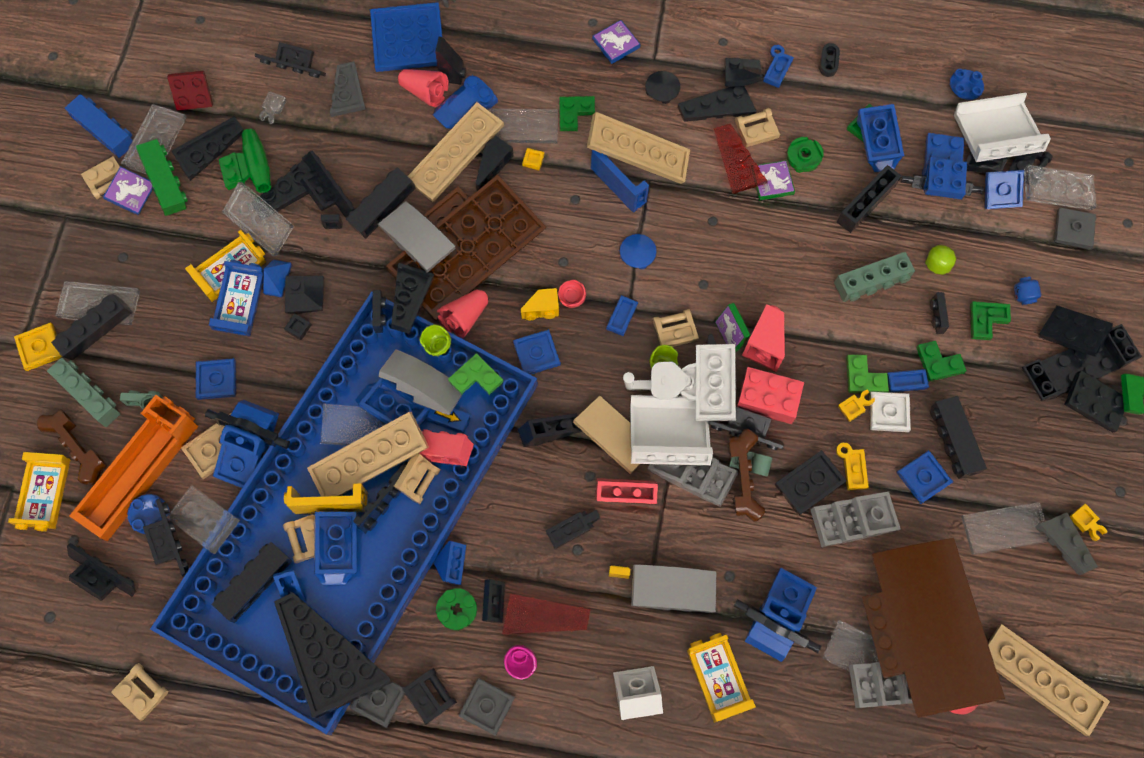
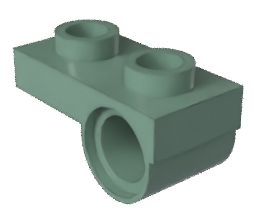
M130 390L128 393H121L120 401L126 406H140L144 409L155 395L163 398V396L156 391L140 393L139 391Z
M748 452L747 459H751L752 471L749 472L768 477L772 457ZM731 457L730 467L739 469L738 457Z

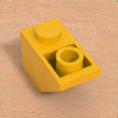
M557 288L537 290L521 308L522 319L531 321L542 317L553 319L555 316H559Z

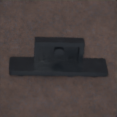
M279 42L275 59L255 53V57L259 58L260 62L264 64L277 63L276 67L287 69L288 66L293 68L292 71L303 74V71L309 72V76L319 78L320 75L326 76V73L311 69L314 51Z
M313 150L309 151L304 161L313 173L303 177L300 181L321 211L336 204L344 217L347 218L348 214L355 210L352 202L347 199L341 187L332 178L331 173L321 163L320 158Z
M736 406V421H729L728 423L723 421L708 422V424H711V428L722 431V429L730 431L729 434L738 437L744 429H749L758 436L756 444H759V442L766 443V447L773 450L783 449L784 447L783 442L766 437L772 418Z
M160 498L156 499L162 520L143 526L155 565L176 559L181 575L184 577L189 567L186 559H181L179 552L183 550L179 539H174L173 533L176 530L173 521L168 522L166 514L170 513L166 502L162 503Z
M71 543L67 545L68 556L81 564L69 575V581L100 601L104 600L116 587L131 597L135 594V584L129 577L121 576L116 569L111 566L107 567L96 556L92 557L87 554L82 547Z

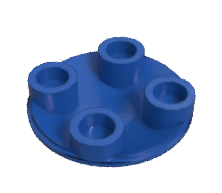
M957 69L950 78V87L958 97L965 100H974L980 97L984 91L983 76L978 71Z
M642 234L628 236L620 246L621 260L627 265L639 269H645L650 265L657 253L655 243L649 237Z
M146 494L132 501L128 509V521L133 530L145 534L143 526L162 520L156 503V499L159 498L162 503L165 502L161 497ZM170 513L166 514L168 520Z

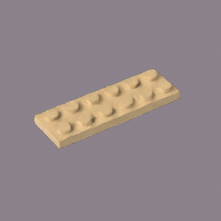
M476 102L408 177L413 181L420 193L434 202L479 154L486 143L503 128L504 122Z
M595 112L593 114L587 148L682 184L685 182L690 149L601 113Z
M408 412L307 467L321 497L341 496L352 490L353 484H363L426 450L429 446L412 412Z
M1000 624L988 641L996 671L1083 735L1090 736L1110 701L1007 627Z

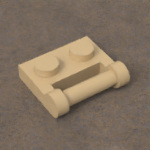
M766 108L756 114L735 118L745 147L777 139L780 136L770 108ZM764 118L766 122L749 127L744 125Z
M112 156L81 174L96 199L101 198V195L106 193L112 182L110 180L115 177L120 166Z
M690 309L683 310V313L653 318V324L660 345L665 344L674 347L695 342L699 339ZM682 320L686 321L683 324L662 328V325Z
M418 453L410 458L394 487L412 501L421 504L424 493L434 476L439 474L440 469ZM428 470V473L426 474L418 490L416 491V493H414L424 474Z
M314 514L283 524L294 553V563L314 558ZM299 527L308 550L305 553L301 551L295 531Z
M138 663L111 693L140 721H143L169 691L165 687H160L144 671V667ZM137 677L155 693L153 698L134 681Z

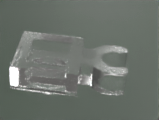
M269 91L262 104L263 111L259 115L261 121H264L265 117L269 116L268 121L272 124L275 120L274 114L280 115L287 101L286 97Z

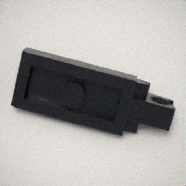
M597 510L588 515L586 511L579 512L547 529L546 534L553 547L557 549L590 531L594 527L592 523L599 520L600 515Z

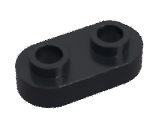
M826 44L821 52L820 72L826 77L834 76L838 70L840 49L836 44Z

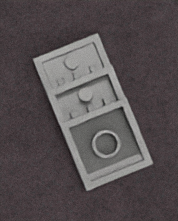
M407 201L378 224L402 251H405L414 261H417L426 272H429L455 250L453 243Z
M395 349L379 371V377L397 383L396 390L414 396V403L447 415L451 414L462 396L448 381L449 377L423 361Z
M712 458L711 465L650 464L647 468L668 482L719 507L722 506L738 475L737 470L719 463V460Z
M889 492L858 496L853 499L837 501L810 509L821 547L901 530Z
M633 565L631 606L714 613L716 612V571Z
M879 662L849 665L855 708L913 703L905 674L884 678Z

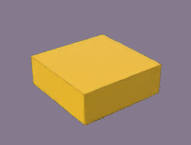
M527 148L522 166L540 170L544 152Z
M610 566L609 577L629 579V567Z

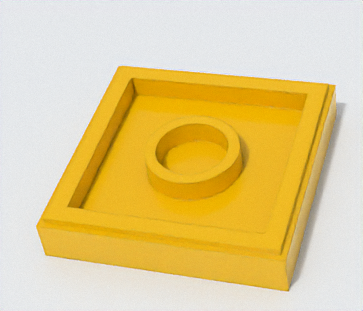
M51 322L14 336L24 370H32L62 357L51 343L56 339L57 335Z

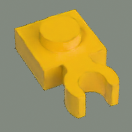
M868 390L863 391L860 398H857L854 394L838 405V408L849 422L866 411L864 406H870L875 402L874 398L869 401L864 398V396L869 394Z
M1086 504L1070 515L1072 522L1082 532L1088 530L1090 538L1094 541L1100 539L1096 531H1099L1102 535L1107 533L1104 526L1096 523L1100 518Z

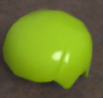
M944 245L932 247L926 259V265L929 270L940 275L949 273L956 262L954 251Z
M433 324L427 326L422 331L420 343L429 355L438 357L445 354L450 348L451 337L445 328Z
M669 345L658 346L650 355L651 369L658 362H674L678 366V352Z

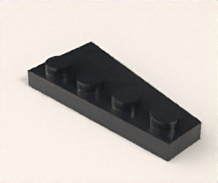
M734 86L678 103L677 107L684 122L707 120L710 117H716V119L732 115L733 117H739L743 114L752 115L757 112L745 86Z
M234 116L173 149L171 152L191 181L239 139L244 130Z
M307 154L302 157V161L299 164H295L290 168L289 173L284 177L281 176L268 192L260 195L252 203L262 220L309 194L300 182L303 177L313 173L304 161Z
M398 263L391 329L410 334L434 279L433 273Z
M407 461L389 479L388 483L390 485L382 487L377 493L376 501L369 502L365 506L363 516L361 518L357 516L353 520L354 524L365 534L376 526L377 518L381 514L386 513L393 498L396 499L400 495L401 491L395 488L394 485L408 464Z

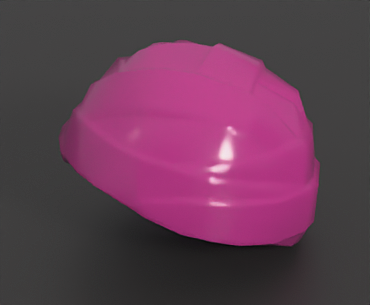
M515 645L506 652L504 666L510 676L523 680L535 672L537 658L530 648L524 645Z

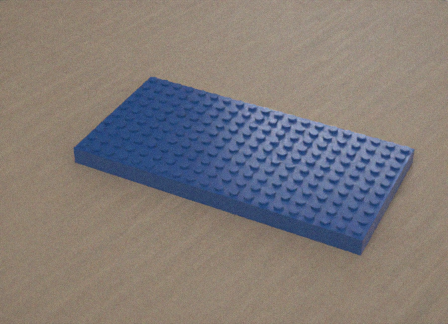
M372 291L278 433V437L290 441L289 447L285 449L278 445L275 447L270 445L150 628V630L326 735L333 734L350 703L316 719L312 717L274 601L281 598L275 581L235 623L228 621L211 605L215 601V596L220 591L226 590L230 585V580L245 570L244 566L251 559L254 560L259 555V550L265 544L272 542L293 561L284 571L294 568L306 604L374 663L538 386L536 377L450 332L448 333L451 337V345L447 352L438 357L429 355L420 343V336L422 331L427 326L433 325V323L417 316L410 334L391 329L394 303L386 299V308H383V314H386V326H383V333H375L372 326ZM395 349L423 361L447 377L452 376L477 353L503 379V383L489 395L475 382L463 393L454 409L470 414V419L463 432L474 444L467 466L430 462L438 467L440 472L434 476L424 493L422 503L418 504L401 492L396 499L393 498L386 513L381 514L377 518V524L371 531L368 530L365 534L356 526L357 573L348 580L346 585H321L320 580L314 574V558L294 563V553L283 524L312 514H295L287 507V504L284 503V493L287 492V487L292 486L300 494V497H321L307 467L386 425L359 407L355 399L368 384L378 382L381 378L379 377L380 369ZM427 416L419 427L421 431L424 429L435 433L444 431L454 435L460 433L428 421ZM405 461L362 484L368 492V503L376 501L377 493L382 487L390 485L388 483L389 479ZM428 470L424 474L414 493H416V491L418 490L426 474L428 473ZM353 489L341 496H353ZM356 512V517L361 518L364 512ZM299 527L295 531L301 551L305 553L308 550Z

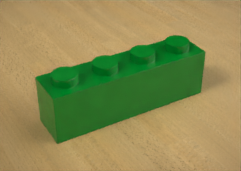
M157 139L136 145L139 158L164 215L167 216L186 210L185 202H188L184 191L180 192L178 188L181 184L178 177L173 176L171 172L174 171L171 161H167L165 158L167 152L164 145H160Z

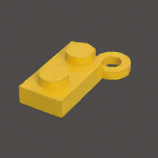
M840 443L836 448V453L840 458H844L847 490L868 489L864 449L852 450L850 444ZM842 447L847 449L848 452L846 454L841 452Z

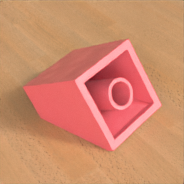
M766 304L742 356L777 372L785 357L784 312L776 306Z

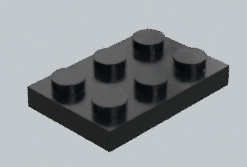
M1056 305L1039 333V338L1096 357L1111 332L1113 323Z
M1082 370L1076 373L1064 405L1112 433L1117 432L1124 414L1123 395Z
M821 450L776 482L775 486L798 516H800L843 485L846 480Z

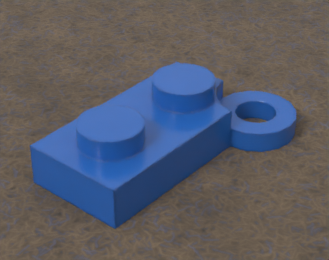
M774 45L771 48L770 53L774 59L763 79V82L777 88L780 87L794 58L784 54L785 50L781 45ZM775 50H779L781 53L777 54Z

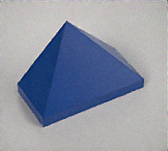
M272 260L264 268V295L283 297L285 277L289 276L292 263Z
M448 541L433 563L442 581L461 585L466 545Z
M294 568L273 575L281 598L294 593L306 603Z

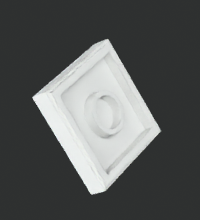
M869 393V400L875 399V402L870 405V430L911 431L909 394Z

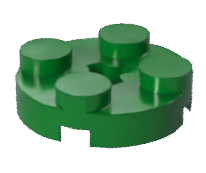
M808 137L797 138L792 141L787 150L788 163L798 173L813 171L822 162L823 148L816 140H809ZM802 152L808 153V157H803Z
M456 588L445 591L439 598L436 605V613L439 621L446 628L458 631L474 622L477 616V605L474 597L468 591ZM460 604L462 612L454 615V611L451 610L452 606Z

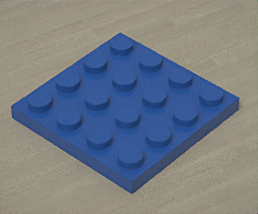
M439 2L370 9L376 72L438 66L435 50L438 37H443Z

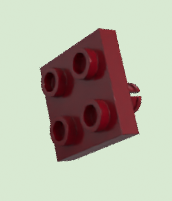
M205 71L168 74L167 79L176 110L213 106Z

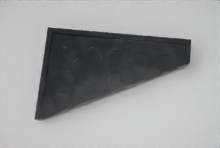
M291 593L274 601L313 718L316 719L393 683L388 675L296 594Z

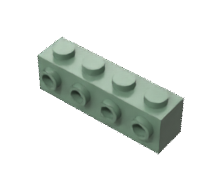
M903 252L838 275L834 284L842 301L850 300L852 302L859 299L862 295H872L881 288L886 290L894 286L895 283L900 282L903 284L911 280L915 269L907 253Z
M61 357L47 372L99 423L105 427L110 425L120 415L114 408L117 406L116 403L109 397L105 399L102 396L104 392L96 384L92 386L89 383L91 379L83 372L80 374L77 371L79 367L71 360L67 362Z

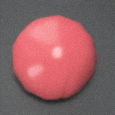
M577 280L564 282L559 287V300L568 308L579 307L586 298V289L583 283Z

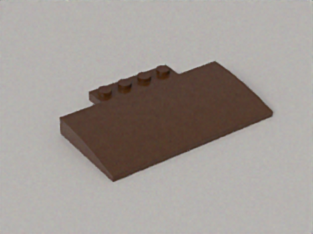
M496 175L469 198L459 187L455 188L423 214L453 243L455 250L429 271L434 274V279L422 308L437 321L440 315L439 312L437 313V310L440 307L470 293L546 229L541 220L499 175ZM405 251L386 265L387 271L395 279H397L398 263L424 270Z
M954 538L914 544L872 554L882 592L863 596L862 599L884 678L905 674L917 717L920 718L1004 700V692Z

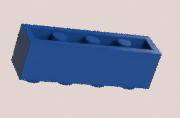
M81 94L78 95L65 107L71 118L118 158L135 145L131 139L133 135L126 128L122 130L120 128L121 125L114 118L109 119V115L101 107L99 109L95 106L97 105L89 97L86 99Z

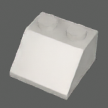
M654 666L613 672L621 720L663 714L662 696Z

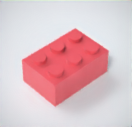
M747 367L736 406L774 420L792 424L797 416L804 382Z

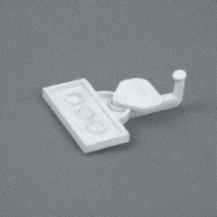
M735 344L696 345V363L689 364L681 369L674 362H658L652 367L651 380L634 381V375L630 372L623 375L627 390H651L652 395L659 400H672L678 394H681L688 401L696 402V421H736Z

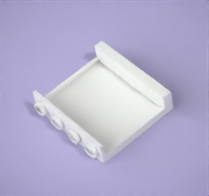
M1027 93L958 103L954 117L976 162L1046 151L1051 138L1049 134H1040L1024 103Z
M631 395V464L711 465L713 450L710 447L709 421H696V402L688 401L682 396H676L672 400H659L654 396Z

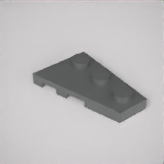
M355 62L337 65L330 116L334 117L366 110Z
M1068 513L1035 526L1039 532L1043 531L1049 538L1047 541L1052 546L1056 545L1062 552L1064 560L1078 575L1098 567Z

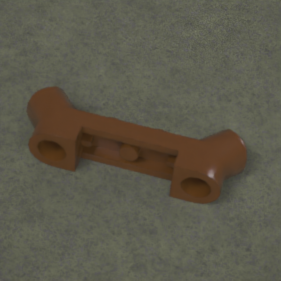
M62 409L53 415L42 414L37 420V428L41 432L58 433L60 443L64 447L68 446L70 448L69 454L75 461H80L78 481L85 485H94L98 481L99 472L107 467L104 460L92 449L88 452L85 451L70 432L76 427L75 423Z
M744 429L738 437H729L730 457H738L742 493L741 496H734L736 516L746 515L753 522H757L765 514V508L751 497V491H754L753 479H749L752 463L751 459H747V453L757 443L758 436L751 430Z

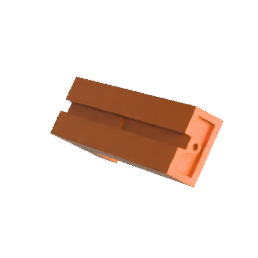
M155 395L140 414L147 420L69 515L72 519L107 542L127 518L128 509L132 501L146 494L181 447L198 428L193 422L195 418L180 406H176L174 402L165 396L160 398Z

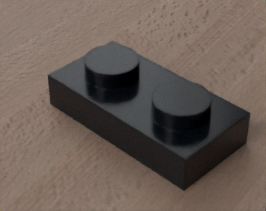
M373 290L372 326L375 333H383V326H386V314H383V308H386L387 302L386 296L383 297L381 290Z
M937 292L930 300V309L933 310L934 316L932 318V326L935 328L936 334H944L949 328L944 292Z
M492 579L485 580L482 621L503 623L505 582Z

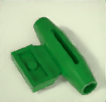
M246 129L242 132L243 153L234 152L219 159L224 184L228 190L245 184V181L250 177L257 192L265 193L271 189L270 167L266 152L257 132L254 129Z

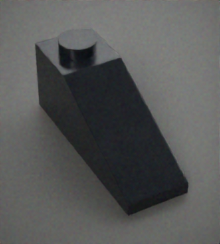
M439 36L435 50L438 70L447 75L449 83L461 85L462 79L466 78L467 71L464 68L463 60L446 40Z
M498 136L489 140L485 145L475 183L477 191L493 179L514 156L513 147Z
M573 413L528 420L518 429L523 447L541 445L582 432L573 423L578 414Z

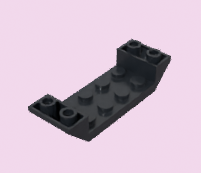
M1120 324L1112 328L1096 357L1070 348L1041 361L1039 359L1023 366L1022 369L1040 400L1045 401L1069 392L1078 371L1082 370L1095 379H1099L1140 359L1142 355L1124 326Z

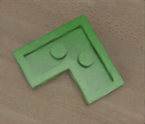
M477 353L448 378L451 385L461 395L475 382L489 395L503 383V379Z
M847 355L849 393H862L865 390H868L869 393L889 391L887 373H868L867 355Z

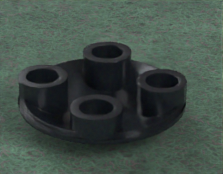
M657 71L651 74L646 81V94L664 104L670 103L680 92L679 79L668 71Z

